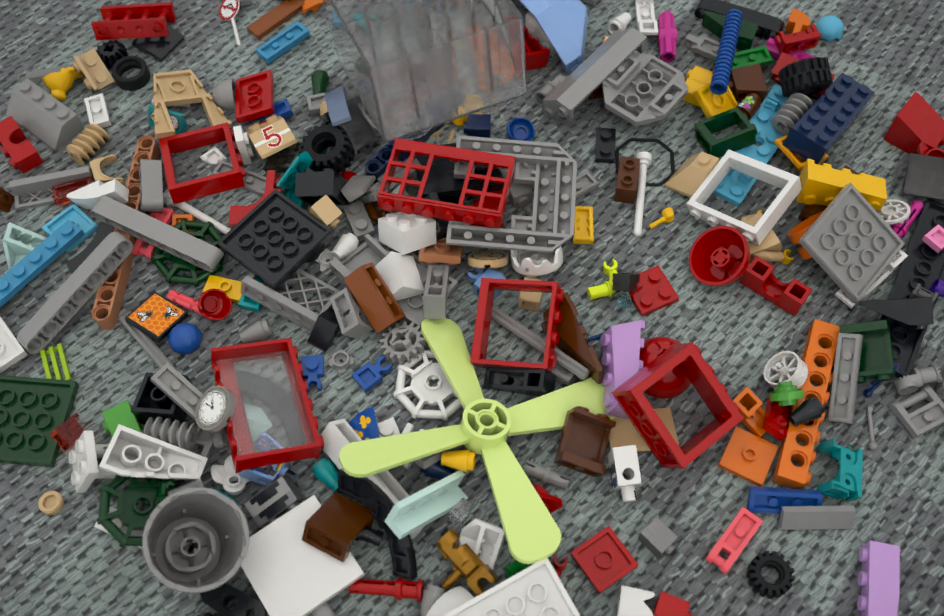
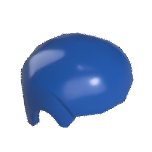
M524 117L513 118L507 125L508 139L532 141L534 139L535 127L530 120Z
M188 322L179 323L170 331L168 342L174 352L181 355L190 354L200 347L203 333L194 324Z

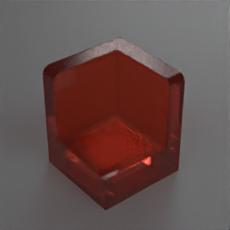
M75 413L56 427L50 434L64 451L75 445L76 440L85 431L76 421L80 417L78 413Z

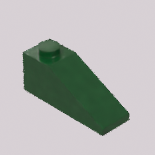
M705 10L701 25L721 39L726 16ZM742 20L736 45L738 50L751 49L759 24Z

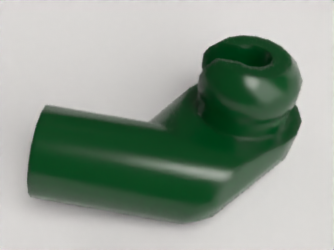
M173 479L164 480L159 484L155 502L156 506L169 496L167 491L176 489Z

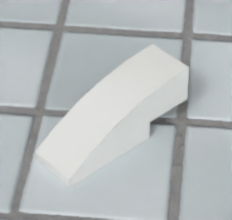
M116 179L105 184L98 180L68 193L67 198L81 208L92 209L102 195L123 204L127 203L129 189Z

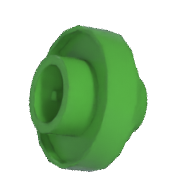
M792 381L778 382V387H774V392H769V400L778 401V406L797 404V399L805 397L804 389H798L797 385H792Z

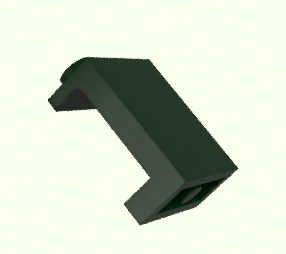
M887 320L839 326L840 333L861 334L863 336L858 384L866 383V379L876 378V381H888L890 377L896 376L890 327Z

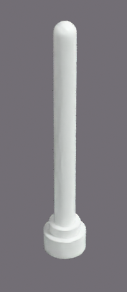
M645 151L639 152L636 155V158L640 159L633 231L636 237H639L642 233L647 168L652 162V155Z
M167 189L163 192V204L169 207L176 206L189 214H193L195 218L207 223L210 221L214 224L216 230L225 235L231 230L229 227L185 202L174 204L169 190Z

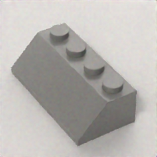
M26 79L12 90L6 115L8 117L12 116L19 125L54 151L60 149L85 128L74 111L29 79Z

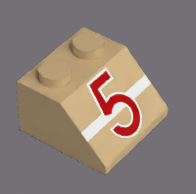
M272 115L266 119L267 122L260 125L259 123L253 124L246 131L255 153L261 159L297 143L284 118L280 115Z

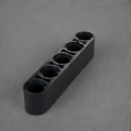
M700 0L694 11L695 17L699 19L703 18L705 10L725 16L731 9L740 10L743 14L742 20L759 24L755 37L767 41L769 38L774 39L775 36H778V32L783 31L785 25L784 21L780 18L723 0Z

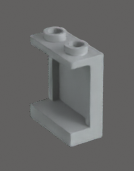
M367 233L364 236L365 242L341 261L335 257L329 262L332 273L346 286L345 277L360 266L370 262L376 266L391 252L390 250H385L376 237L372 238Z

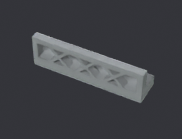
M84 166L9 181V189L15 195V209L18 211L69 201L70 199L67 198V195L62 196L59 194L63 189L69 188L71 189L69 193L80 189L83 185L95 182L90 167ZM45 192L52 193L47 199L42 200L39 198ZM21 197H32L27 203L21 204Z

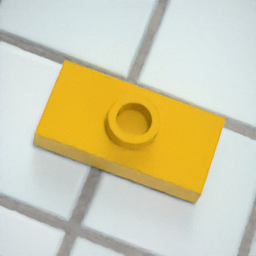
M575 206L573 244H593V206Z
M209 275L202 293L209 289H219L224 291L232 302L238 303L242 295V282Z

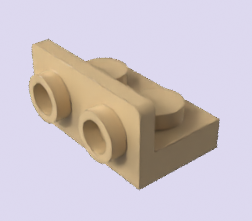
M94 48L73 57L75 60L73 65L78 73L82 72L86 77L83 81L89 90L93 89L94 92H97L115 82Z

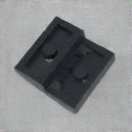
M167 25L169 36L136 38L132 45L146 55L149 53L159 62H162L184 40V35Z

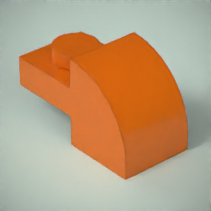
M792 8L784 33L792 34L810 28L809 17L802 11Z
M745 387L732 401L739 406L740 413L744 418L740 422L754 435L761 437L766 432L762 429L765 410L761 407L763 402L748 387Z

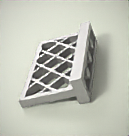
M301 269L294 273L296 278L287 279L282 284L285 288V292L282 293L274 291L266 283L254 280L257 276L253 273L250 276L246 275L242 280L241 294L311 332L318 316L332 306L330 298L322 299L320 292L327 291L333 294V296L340 292V290ZM302 282H311L314 284V288L304 289ZM288 284H299L300 290L289 291ZM305 294H317L318 300L307 301ZM302 295L304 302L296 303L292 301L291 297ZM320 305L321 312L316 314L309 307Z

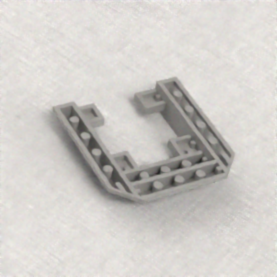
M457 135V148L515 157L514 183L534 185L532 216L512 215L511 229L469 226V224L464 222L449 221L446 245L552 253L574 236L577 162L558 143ZM455 162L454 178L465 179L470 162ZM484 164L474 165V166H473V169H472V173L474 174V172H475V167L488 168L489 165H484ZM498 167V168H496V169H507V170H508V168H503V167Z

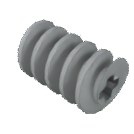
M802 93L791 94L789 99L785 101L784 105L781 106L780 110L771 119L772 127L778 133L788 135L792 127L813 105L812 100Z
M160 416L155 421L150 417L145 424L143 434L189 450L196 440L197 424L192 423L189 427L188 422H183L180 426L179 420H174L172 423L170 418H166L163 422V418Z

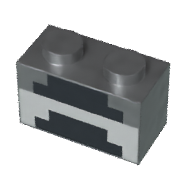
M286 475L275 480L244 503V505L260 528L269 525L285 512H289L298 506L304 497L290 476Z

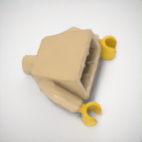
M758 210L757 214L744 216L740 221L754 227L763 216V211ZM772 229L760 245L748 241L750 262L756 256L766 262H781L785 265L790 264L794 257H788L791 253L790 249L781 252L783 250L781 242Z

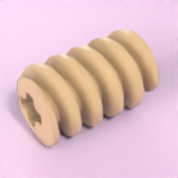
M91 123L88 124L86 129L82 130V134L77 135V139H73L71 144L66 146V150L77 164L84 166L85 163L82 159L89 161L90 157L87 154L94 156L93 148L99 151L100 146L98 143L105 145L106 143L103 138L110 140V136L100 126Z

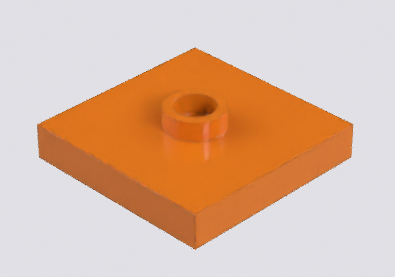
M736 426L717 467L762 487L779 446Z

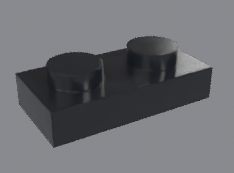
M596 128L595 162L615 163L616 129Z

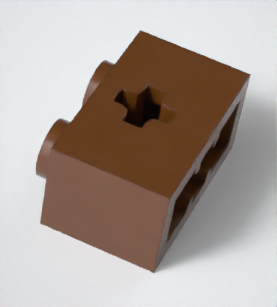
M620 156L614 195L615 202L634 204L640 159Z

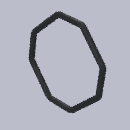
M630 138L616 148V174L619 167V151L631 141L657 142L670 152L671 174L660 183H646V186L660 187L675 173L674 152L659 139Z

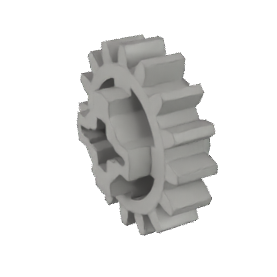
M404 321L401 326L395 323V328L388 327L389 332L382 333L384 339L379 340L382 354L386 360L390 359L392 364L397 360L400 365L404 363V360L411 363V358L418 359V353H424L423 347L427 346L426 340L421 333V326H415L414 322L407 325V322Z

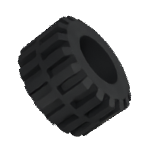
M813 57L799 60L785 66L778 73L783 96L788 98L793 93H802L806 96L825 90L833 84L827 58Z
M322 123L319 127L317 125L314 126V129L312 131L309 130L307 132L308 135L303 137L302 140L304 142L300 146L302 149L301 153L307 151L313 159L309 166L310 169L320 172L325 168L334 169L336 173H344L347 167L350 168V161H354L355 158L354 146L346 131L339 125L333 127L332 123L328 125ZM334 147L329 153L322 154L325 149Z

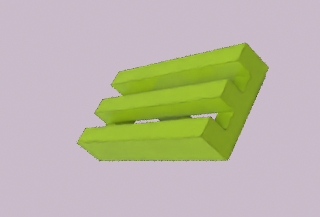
M61 343L57 344L55 348L53 346L49 347L47 351L44 349L40 350L47 379H53L47 357L50 354L56 380H62L55 353L58 351L65 375L64 380L72 381L64 347Z

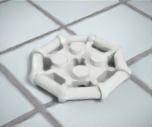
M424 349V353H418V359L413 357L411 358V363L405 361L402 365L398 364L396 368L398 371L396 388L393 395L412 414L413 419L426 418L447 421L449 416L462 407L459 399H456L448 407L444 408L443 403L450 397H457L439 363L428 361V358H435L433 352L430 349ZM423 360L424 363H422L414 370L411 369L414 365ZM406 375H409L412 378L411 385L404 388ZM430 379L433 381L438 380L436 387L429 386ZM413 394L419 400L417 406L406 395ZM425 404L430 406L438 405L440 410H426L422 408Z

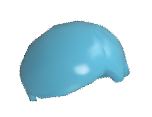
M824 16L816 24L818 32L822 35L820 39H826L828 42H832L836 38L838 40L841 39L844 25L837 16Z

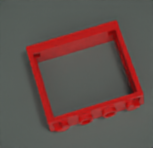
M228 122L159 139L167 186L174 204L245 187L243 177L246 176L244 166H241L243 162L236 144L234 130H230ZM227 141L234 170L178 183L173 159L174 153Z
M481 278L470 363L477 367L546 369L552 373V369L556 366L557 355L554 354L555 345L559 343L557 326L558 323H561L562 312L559 308L560 302L564 300V289H562L560 284L554 281ZM495 290L551 293L543 364L486 359Z

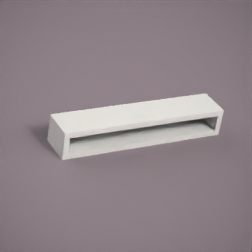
M345 419L329 422L321 433L324 441L323 451L330 457L338 469H342L339 462L340 450L348 443L362 441ZM388 470L366 477L379 486L394 504L409 496ZM423 527L411 533V539H414Z

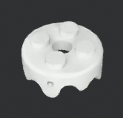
M561 246L552 253L511 250L513 269L517 273L526 275L528 278H535L555 272L563 263Z

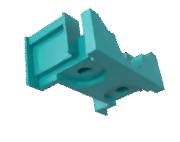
M835 438L820 443L819 452L839 461L840 466L836 477L831 481L817 485V490H821L823 495L835 498L836 500L845 498V501H853L862 498L863 449L858 448L850 451V446L842 447L835 444Z

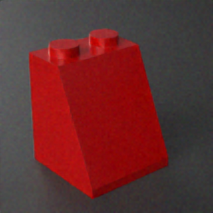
M915 92L896 115L883 140L908 154H918L917 146L922 141L936 147L938 145L943 146L944 120L919 93Z

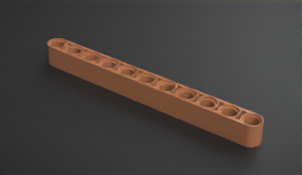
M150 135L143 136L138 140L126 183V188L129 189V198L125 205L144 214L145 211H141L139 161L140 159L159 160L160 149L154 137ZM114 228V231L120 232L127 239H129L134 246L137 240L136 237H133L119 229ZM132 252L97 291L92 309V317L101 329L110 330L117 324L134 258Z

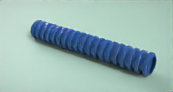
M731 9L727 12L710 84L711 92L717 95L724 94L728 88L743 18L742 12L737 9Z

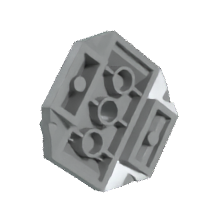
M632 53L602 82L605 108L635 127L647 126L653 122L665 119L688 93L683 72L652 54Z

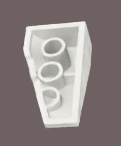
M119 424L98 468L125 477L198 480L208 458Z

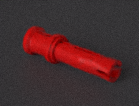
M403 578L396 579V581L359 579L349 586V593L394 596L397 600L408 598L417 599L418 602H421L424 580L419 579L418 582L404 581Z

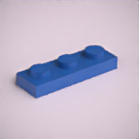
M749 486L747 509L750 512L780 514L782 506H822L823 493L821 490Z

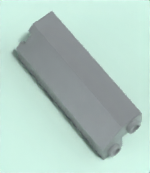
M633 27L627 28L624 31L622 29L616 30L542 101L544 115L548 118L552 117L556 121L560 115L571 121L574 118V109L635 50L642 53L646 49L647 36Z

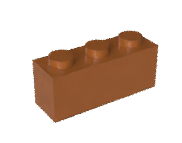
M372 262L360 266L344 278L347 288L352 292L359 307L364 311L370 325L377 333L388 329V327H391L405 317L404 312Z

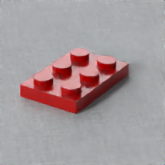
M271 70L236 79V120L238 123L274 114V85Z

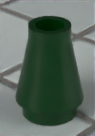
M315 70L311 75L313 95L325 93L329 76L324 70Z

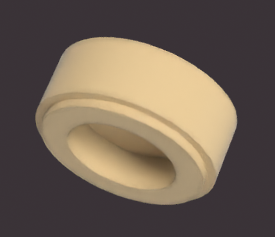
M48 491L39 499V509L47 515L57 514L64 506V498L56 491Z

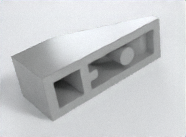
M436 263L428 265L423 295L424 318L438 320L445 319L450 265Z

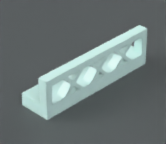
M459 470L395 503L385 519V523L400 540L463 505L468 497L458 485L465 474Z

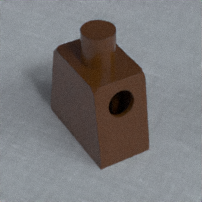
M760 64L731 70L728 86L737 102H740L750 93L757 94L762 102L764 101L768 90Z

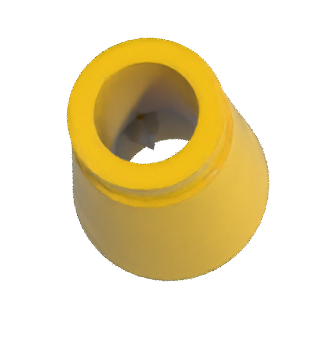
M470 449L442 452L441 465L466 473L474 471L476 452H471Z

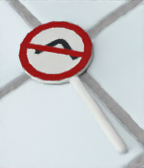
M223 0L220 5L219 15L225 21L231 20L237 45L240 46L241 43L234 19L239 11L240 2L239 0Z

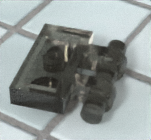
M297 142L269 156L263 170L266 173L267 170L285 173L296 157L301 154L302 149L300 146L302 142Z

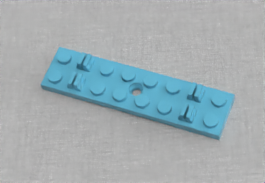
M777 84L773 86L759 110L750 119V123L754 124L757 128L756 142L760 143L761 146L753 144L735 152L765 164L770 162L778 150L774 143L775 139L786 136L778 133L771 125V119L780 110L781 106L784 105L785 101L789 99L783 96L781 86ZM730 169L712 194L740 207L758 179Z

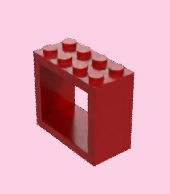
M693 342L671 346L612 392L663 468L684 469L744 419L740 413L739 406L731 400L727 394L726 387L718 381L714 375V369L706 363L702 357L701 350ZM678 364L715 417L712 422L681 447L676 443L643 394L645 390Z

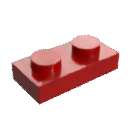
M768 397L762 429L780 441L787 437L788 415L790 414L791 405L778 406V401H770Z

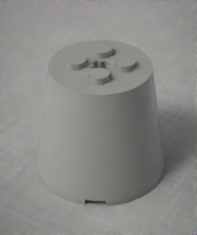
M202 487L180 490L161 501L149 516L142 538L143 555L152 574L167 587L185 593L206 592L227 582L240 568L249 547L248 524L239 506L233 500L219 493V491ZM187 543L195 547L191 554H188V551L185 552L183 549Z

